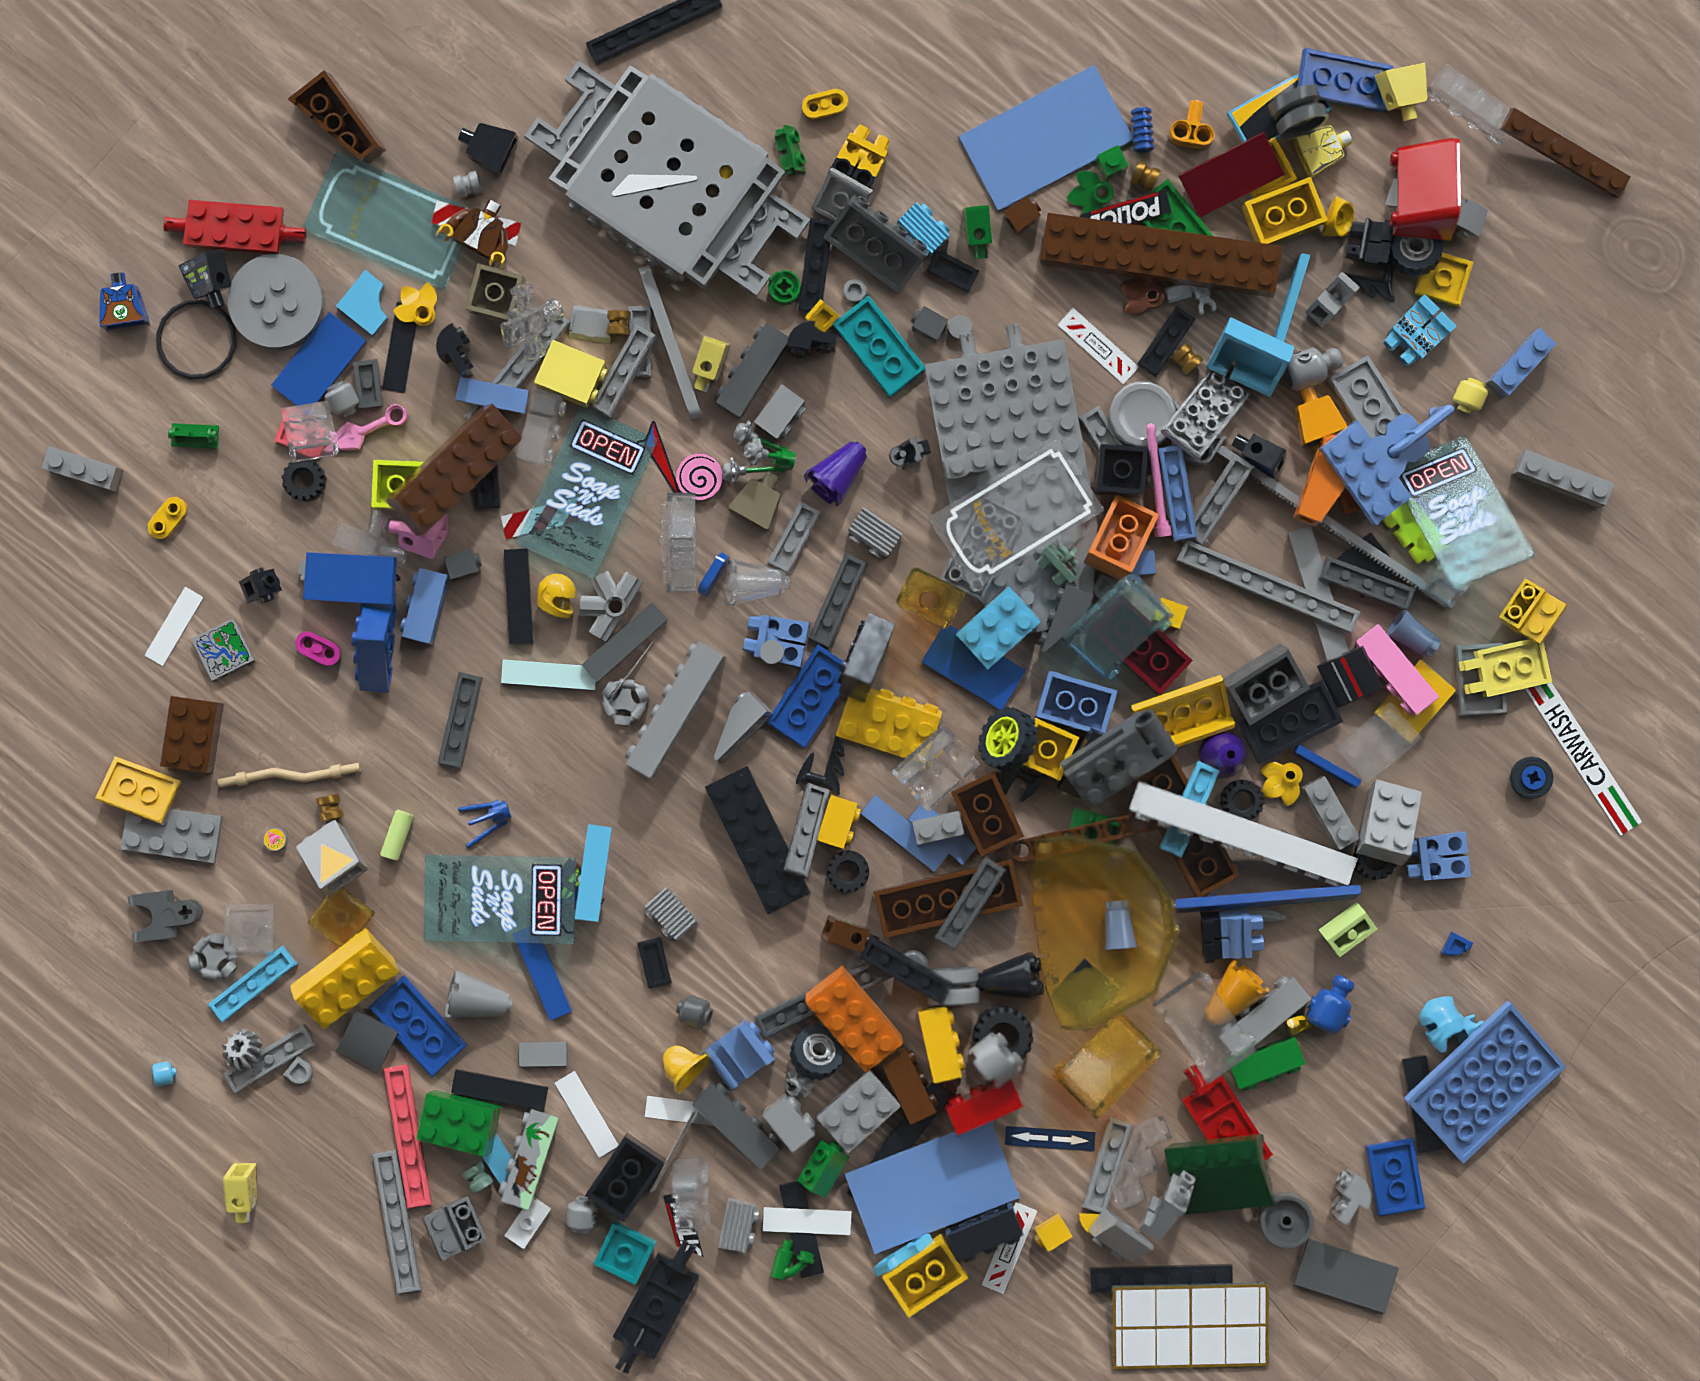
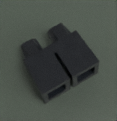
M1366 218L1365 223L1352 222L1349 237L1359 238L1362 241L1361 245L1348 243L1346 258L1358 261L1357 266L1385 271L1394 227L1390 226V220L1376 222Z

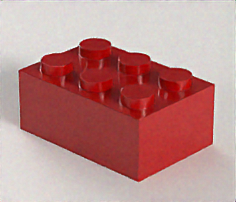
M992 1078L991 1084L983 1087L981 1083L969 1089L970 1093L963 1096L961 1093H957L947 1098L948 1102L945 1104V1107L957 1135L1023 1108L1012 1079L1000 1088H996L994 1085L996 1081Z

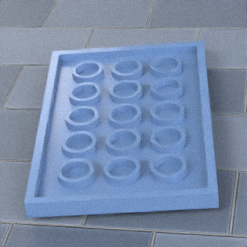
M1507 1000L1410 1091L1404 1099L1457 1159L1464 1164L1561 1073L1566 1066L1513 1004Z

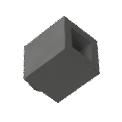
M924 306L921 311L916 310L911 319V323L914 324L912 330L937 344L949 319Z
M467 549L444 557L450 579L453 581L481 573L479 567L482 566V561L479 553H475L473 549Z

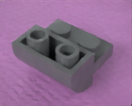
M468 1196L443 1205L439 1209L421 1217L440 1261L487 1240Z

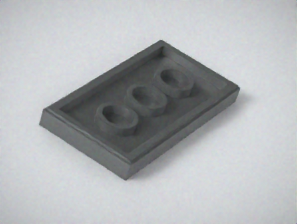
M1308 1238L1293 1283L1385 1313L1399 1268Z

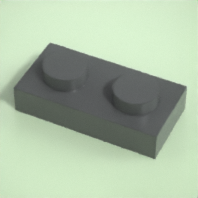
M378 360L353 362L359 409L384 407Z

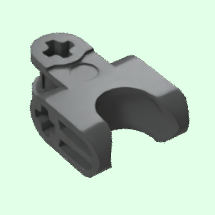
M173 890L128 896L129 905L144 906L152 913V922L149 927L133 932V942L178 937L177 925L197 922L203 914L202 906L196 900L174 901ZM191 909L192 914H185L184 910Z

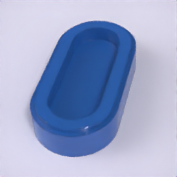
M722 552L715 558L698 587V593L705 597L709 595L730 560L728 555Z

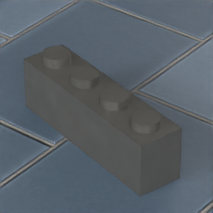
M768 323L764 327H758L753 335L754 343L751 347L746 346L740 356L743 359L738 367L734 366L728 375L730 379L726 387L722 385L715 395L717 398L716 404L740 420L787 348L788 336Z
M713 1081L696 1098L692 1105L750 1161L762 1170L781 1150L779 1145L781 1141L772 1132L769 1134L761 1128L763 1123L754 1115L750 1117L745 1112L747 1108L738 1099L733 1101L727 1095L729 1090L722 1083L716 1084Z

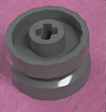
M1309 84L1294 88L1278 96L1268 105L1272 119L1279 121L1276 128L1281 139L1287 140L1302 136L1320 127L1328 120L1329 116L1324 104L1318 103L1321 97L1316 85Z
M1291 1192L1274 1194L1275 1205L1261 1207L1259 1212V1221L1265 1237L1272 1244L1282 1248H1294L1303 1244L1310 1237L1313 1229V1215L1309 1206L1300 1196ZM1290 1217L1291 1222L1287 1221V1225H1284L1282 1219Z

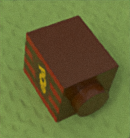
M1026 196L1004 212L1003 218L1014 233L1019 235L1040 219L1041 214L1039 212L1041 208L1034 199L1030 201L1028 196Z

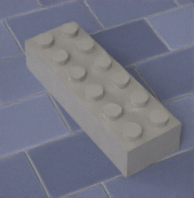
M700 641L697 645L693 643L686 654L689 657L685 665H679L674 673V676L677 677L673 685L668 684L662 693V697H664L661 705L656 704L649 716L652 718L648 726L643 725L637 735L640 738L636 746L631 745L625 755V758L628 759L627 765L649 778H654L726 658Z

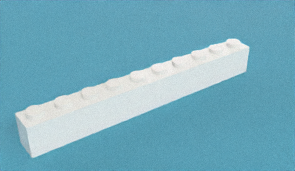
M1140 782L1130 806V810L1137 812L1135 817L1149 821L1152 817L1157 819V824L1171 829L1172 825L1180 827L1178 831L1189 836H1192L1193 832L1201 834L1199 838L1210 843H1213L1214 839L1221 841L1222 847L1233 851L1235 847L1243 849L1242 854L1253 858L1256 857V854L1262 855L1265 862L1274 865L1278 861L1285 863L1283 868L1297 872L1298 868L1305 870L1304 875L1317 880L1320 875L1326 878V883L1334 886H1339L1340 883L1349 885L1358 860L1339 851Z

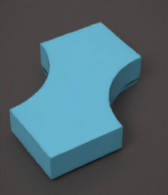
M926 1233L915 1238L896 1252L886 1256L873 1267L875 1275L885 1274L908 1258L920 1253L933 1241L930 1234Z

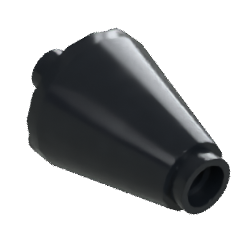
M1027 952L983 970V972L978 973L977 983L979 991L1024 999H1038L1039 995H1044L1043 981L1039 980V971H1042L1041 959L1036 957L1033 952Z

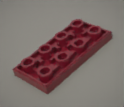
M1262 132L1179 174L1178 177L1200 218L1284 176L1285 173L1265 132Z

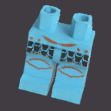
M1425 294L1388 331L1389 335L1383 342L1390 351H1393L1399 344L1406 350L1399 357V360L1406 367L1415 361L1421 360L1457 327L1441 311L1422 328L1439 310Z

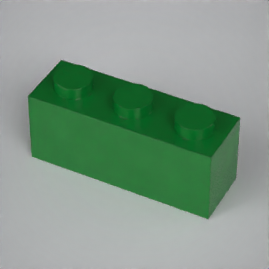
M1292 1035L1246 1052L1239 1059L1233 1057L1226 1060L1235 1086L1238 1089L1243 1088V1091L1257 1087L1256 1083L1263 1080L1266 1083L1279 1078L1278 1075L1287 1072V1074L1298 1072L1301 1070L1300 1066L1305 1065L1297 1040Z

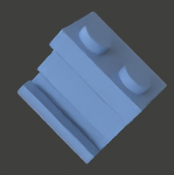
M747 1018L702 1052L703 1055L706 1054L710 1057L709 1063L730 1091L765 1064L768 1065L775 1059L774 1053L776 1051L768 1040L764 1042L759 1035L761 1031L753 1021L750 1023Z

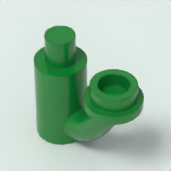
M784 1239L782 1247L777 1249L770 1276L781 1280L792 1278L800 1273L808 1263H814V1254L800 1251V1255H797V1259L800 1261L789 1268L794 1253L791 1250L793 1242Z

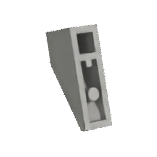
M748 691L739 695L735 700L736 704L731 708L714 758L719 762L724 763L773 715L771 710L752 692Z

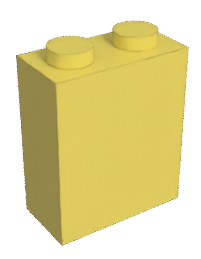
M552 340L534 383L535 387L588 409L590 403H595L599 393L596 390L599 382H604L608 369H605L606 364L604 360Z

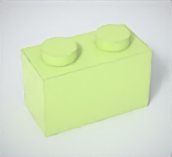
M1357 902L1319 929L1320 933L1339 957L1378 930Z

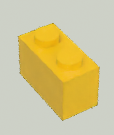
M831 795L817 841L843 849L845 844L850 845L854 832L849 830L852 822L857 823L861 809L857 808L858 803Z

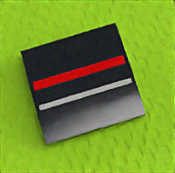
M1364 646L1344 652L1340 656L1322 662L1317 666L1337 708L1364 698L1383 688Z

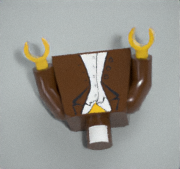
M488 200L483 211L477 207H473L471 210L464 209L453 215L445 224L439 227L436 235L438 236L441 232L445 233L447 236L444 240L445 242L451 237V240L490 260V266L492 262L496 261L500 263L499 269L503 268L508 249L507 230L503 227V222L496 218L501 208L496 202Z

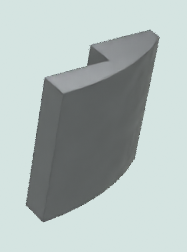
M356 1010L336 1051L379 1073L399 1031Z

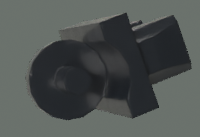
M916 437L893 447L889 453L891 463L895 466H902V469L909 468L922 460L923 456L931 453L928 440L917 442Z

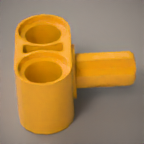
M1191 100L1187 121L1177 120L1172 124L1168 132V139L1173 145L1197 150H1204L1210 146L1215 133L1210 125L1200 123L1204 106L1203 102ZM1174 129H1183L1185 137H1177L1174 134ZM1197 133H1205L1208 136V141H1200L1197 138Z

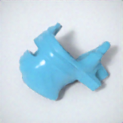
M1451 996L1438 997L1428 1001L1419 1013V1021L1426 1028L1425 1035L1433 1047L1441 1053L1447 1051V1039L1452 1035L1458 1036V1043L1462 1044L1484 1023L1480 1021L1476 1024L1475 1015L1473 1014L1463 1017L1458 1012Z

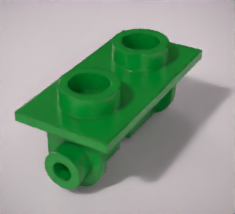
M783 125L784 128L775 130L776 134L774 135L778 152L787 151V154L780 156L782 168L787 176L795 175V171L805 173L806 158L800 150V135L795 127Z
M172 423V429L168 430L171 447L218 449L219 425Z

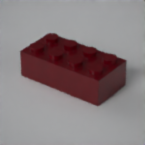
M1124 596L1089 631L1093 637L1157 696L1161 695L1193 661Z

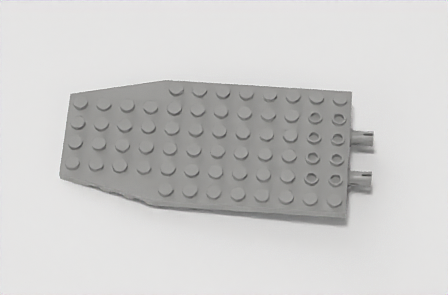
M1020 323L1013 325L1014 334L1012 325L1005 326L1009 347L1006 350L979 354L976 352L974 332L967 333L968 343L966 334L963 333L959 334L963 353L961 358L925 364L924 367L941 460L943 461L955 454L966 455L978 448L990 449L994 464L989 470L981 473H968L958 479H948L944 472L951 510L1050 449L1054 453L1060 451L1092 503L1088 507L1091 513L998 569L981 601L983 606L986 607L1004 589L1010 586L1041 620L1029 632L1034 633L1048 629L1047 617L1051 609L1055 611L1058 603L1055 601V596L1059 586L1053 581L1052 576L1059 570L1053 564L1046 570H1043L1037 564V560L1043 554L1042 551L1050 542L1057 549L1064 545L1069 551L1074 547L1078 550L1073 556L1079 561L1075 568L1080 574L1072 583L1067 582L1066 584L1093 594L1095 568L1083 562L1097 535V519L1064 339L1026 346L1022 342ZM1051 453L983 494L1025 516L1009 547L1012 553L1004 557L1001 563L1086 512L1084 505L1087 504V501L1059 456L1053 458ZM982 496L955 511L958 517L953 520L957 543L975 511L974 503H977ZM1092 600L1085 617L1077 624L1091 622Z

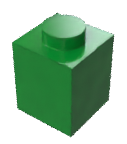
M1119 145L1098 154L1095 159V163L1104 181H1108L1126 172L1129 166Z

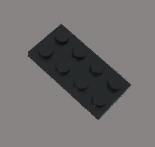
M1323 680L1309 685V690L1252 725H1248L1245 719L1237 722L1258 764L1344 722Z

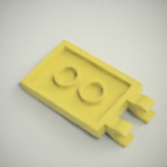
M1530 639L1474 651L1475 659L1458 662L1460 671L1477 668L1480 682L1463 685L1465 694L1482 691L1484 697H1491L1552 682L1544 642L1540 646Z

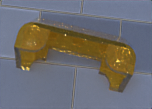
M1119 1008L1115 1011L1111 1009L1103 1017L1105 1021L1103 1027L1071 1060L1066 1062L1061 1060L1053 1069L1055 1073L1052 1076L1095 1119L1100 1118L1162 1053V1050Z

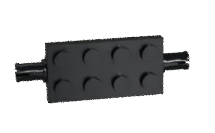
M683 1240L674 1258H669L660 1252L657 1253L619 1323L613 1338L621 1341L624 1344L625 1350L615 1367L621 1370L626 1362L623 1373L629 1374L635 1359L641 1354L655 1359L700 1274L687 1266L690 1257L696 1249V1246L692 1243L685 1252L689 1242Z

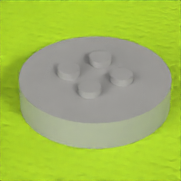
M267 254L250 260L236 273L228 292V310L235 327L248 340L266 349L286 350L304 343L321 323L325 311V296L319 279L304 263L288 255Z

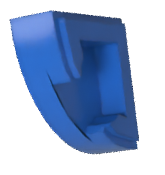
M1450 932L1440 953L1458 955L1469 950L1473 942L1454 932Z

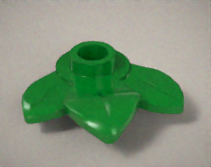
M1080 171L1076 173L1079 185L1074 187L1067 195V199L1071 203L1083 206L1082 211L1086 213L1100 209L1104 204L1109 203L1113 198L1114 190L1110 183L1101 181L1096 173ZM1100 188L1106 190V194L1102 197L1097 194Z

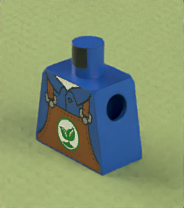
M125 273L111 274L112 287L100 290V327L105 330L150 324L139 287L134 284L126 285Z

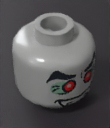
M583 1196L577 1197L575 1201L567 1205L566 1224L571 1228L572 1232L586 1234L596 1226L597 1205L591 1202L588 1197Z

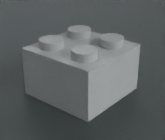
M785 1092L764 1109L762 1116L793 1153L815 1135L816 1122L808 1112L803 1114L800 1110L801 1103L797 1098L789 1096Z

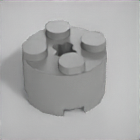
M1000 1032L996 1035L990 1033L969 1050L971 1056L975 1054L977 1057L974 1063L988 1080L993 1078L996 1081L994 1084L996 1088H1000L1021 1071L1020 1065L1023 1063L1021 1057L1015 1051L1011 1053L1007 1048L1008 1042Z

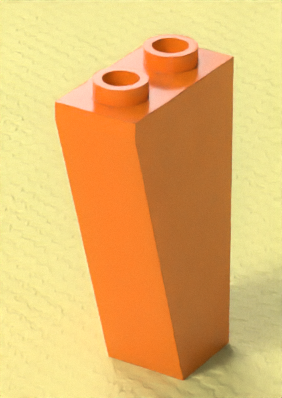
M1325 435L1320 440L1293 518L1313 526L1321 522L1346 488L1319 450L1320 447L1336 435Z

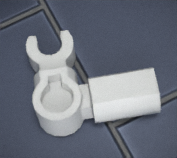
M1181 284L1164 288L1168 303L1189 298L1194 293L1196 300L1199 299L1198 313L1200 315H1204L1203 305L1205 304L1211 307L1212 312L1216 311V303L1210 299L1211 292L1208 288Z

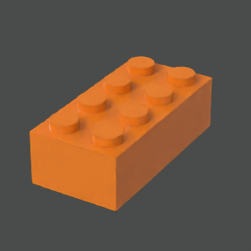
M843 965L806 993L805 1003L865 1073L903 1045L902 1034Z

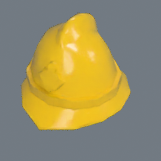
M672 1046L665 1051L663 1055L664 1070L666 1076L674 1085V1091L677 1094L682 1093L698 1077L709 1063L710 1057L706 1054L701 1056L693 1054L680 1046Z

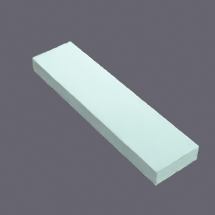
M503 660L501 683L596 690V681L582 665Z

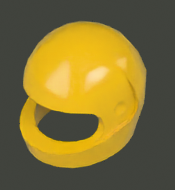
M556 573L546 576L538 586V607L554 616L570 618L574 610L568 599L576 597L574 583L563 574Z

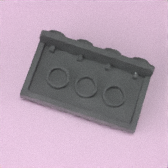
M853 195L823 238L899 294L930 251L926 249L927 246L919 239L914 240L907 235L908 231L905 228L891 223L885 213L869 206L870 203L865 198Z

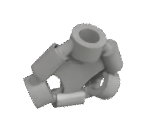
M620 678V681H610L601 693L604 701L601 704L607 717L610 716L614 724L630 726V723L636 719L639 720L647 710L646 704L650 699L644 685L637 684L635 680L631 679L624 680ZM621 684L619 696L615 700H610L609 698ZM633 689H636L641 703L634 702L631 695ZM619 709L629 710L631 716L616 715V712Z
M212 932L207 937L203 936L194 945L192 956L189 957L192 970L202 974L203 978L217 980L218 978L225 977L227 979L237 969L236 957L238 955L234 943H230L226 934ZM210 941L225 945L223 949H216L210 946ZM199 954H204L207 960L205 968H203V962ZM228 959L230 962L219 971L218 966L221 961Z

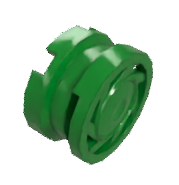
M789 270L775 272L768 283L770 297L780 305L794 303L800 296L801 291L800 280L797 275Z

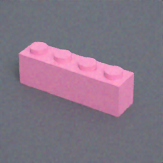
M1379 624L1355 642L1356 647L1364 646L1378 677H1382L1387 683L1385 685L1386 690L1393 697L1397 695L1402 701L1400 706L1407 715L1412 714L1416 717L1439 698Z

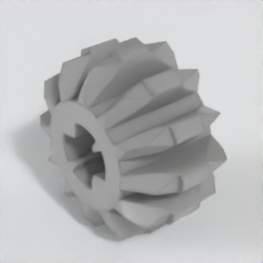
M242 1029L241 1032L234 1030L233 1037L226 1036L228 1043L222 1045L225 1051L221 1055L226 1059L229 1066L243 1070L244 1067L251 1069L252 1062L259 1063L257 1056L263 1054L260 1049L263 1044L257 1034L247 1029Z

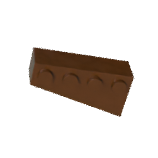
M325 70L288 98L291 103L296 105L361 161L370 164L386 151V148L333 75Z

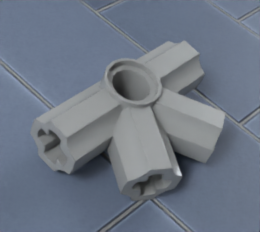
M609 571L594 577L590 581L598 596H581L580 616L597 617L589 632L605 642L608 641L622 616L626 614L627 608L643 584L641 580L628 572L624 573L617 586ZM617 600L622 603V610L618 613H612L610 610L611 603Z

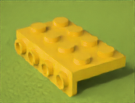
M1221 675L1131 705L1133 715L1138 711L1140 713L1146 710L1154 711L1177 745V748L1235 727L1224 680Z
M871 688L865 703L848 696L836 736L925 765L942 712L935 705L925 704L924 706L916 703V700L907 696L900 698L894 696V693L889 690L880 689L878 691Z

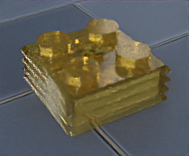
M342 888L331 897L329 895L310 918L308 924L338 947H342L365 928L375 912ZM337 913H345L347 921L339 923Z

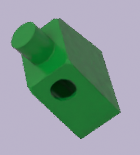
M989 205L963 208L966 244L967 246H973L974 260L988 258L987 244L992 243ZM976 229L982 231L981 239L975 238L974 231Z

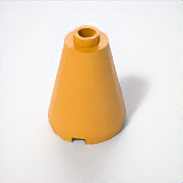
M1233 960L1230 963L1205 1009L1207 1012L1206 1018L1216 1026L1218 1023L1220 1025L1226 1024L1270 992L1268 987L1265 990L1261 986L1263 983L1262 979L1246 965L1243 964L1241 967L1236 965L1238 960Z

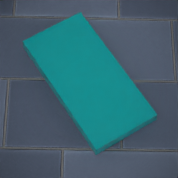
M869 295L832 324L889 398L925 371L923 363Z

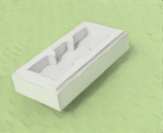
M533 1196L529 1210L524 1208L521 1210L504 1236L524 1249L551 1208Z

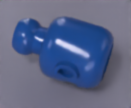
M1339 974L1333 978L1331 990L1321 989L1316 996H1312V1001L1307 1007L1309 1009L1307 1013L1308 1022L1330 1034H1337L1342 1027L1346 1028L1351 1019L1349 1014L1351 1003L1345 998L1354 989V982Z

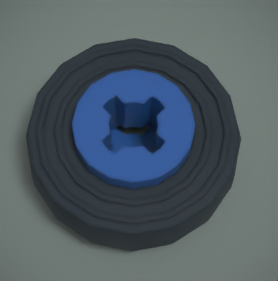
M1522 758L1511 769V786L1517 794L1524 798L1535 799L1542 797L1548 793L1553 785L1554 776L1552 769L1541 758Z

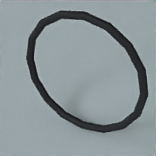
M202 299L186 300L171 307L161 319L156 333L157 351L163 363L175 374L189 379L208 378L220 372L232 359L236 347L235 327L224 310L220 307L214 308L225 317L231 329L232 344L226 359L219 367L205 374H189L178 370L168 362L162 350L161 333L166 320L174 311L186 305L202 304L210 307L209 302Z

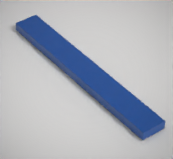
M1359 885L1186 898L1176 899L1170 907L1171 914L1349 900L1356 899L1361 894V888Z

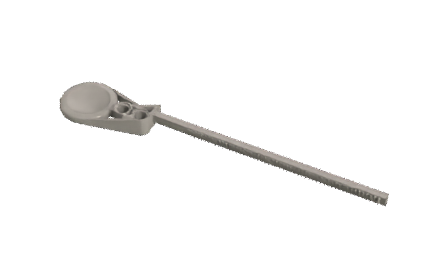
M1134 382L1124 386L1114 396L1109 408V423L1114 434L1124 444L1136 447H1148L1146 426L1152 423L1156 428L1157 445L1167 439L1161 433V430L1180 406L1161 386L1151 382ZM1226 436L1216 437L1206 450L1207 458L1205 460L1199 459L1197 461L1183 450L1185 463L1196 466L1207 464L1215 453L1229 462L1234 453L1221 445ZM1170 440V446L1176 445ZM1254 467L1249 476L1253 478V481L1257 480L1256 484L1260 482V486L1264 485V488H1268L1267 491L1271 490V493L1275 492V496L1279 495L1278 498L1282 497V501L1285 499L1286 503L1290 502L1289 506L1293 504V508L1297 507L1300 499L1299 496ZM1325 515L1318 524H1322V527L1326 526V530L1329 528V533L1333 531V535L1341 536L1340 540L1344 538V542L1348 541V544H1352L1351 547L1359 548L1358 552L1362 550V554L1366 553V557L1370 556L1369 559L1374 558L1373 562L1377 560V564L1381 563L1380 567L1384 565V569L1392 570L1391 574L1395 572V576L1399 575V579L1402 577V581L1406 580V584L1410 582V586L1414 585L1413 588L1417 587V591L1425 592L1424 596L1428 594V598L1432 597V600L1435 599V603L1443 604L1442 608L1446 606L1452 609L1456 603L1455 600L1329 516Z

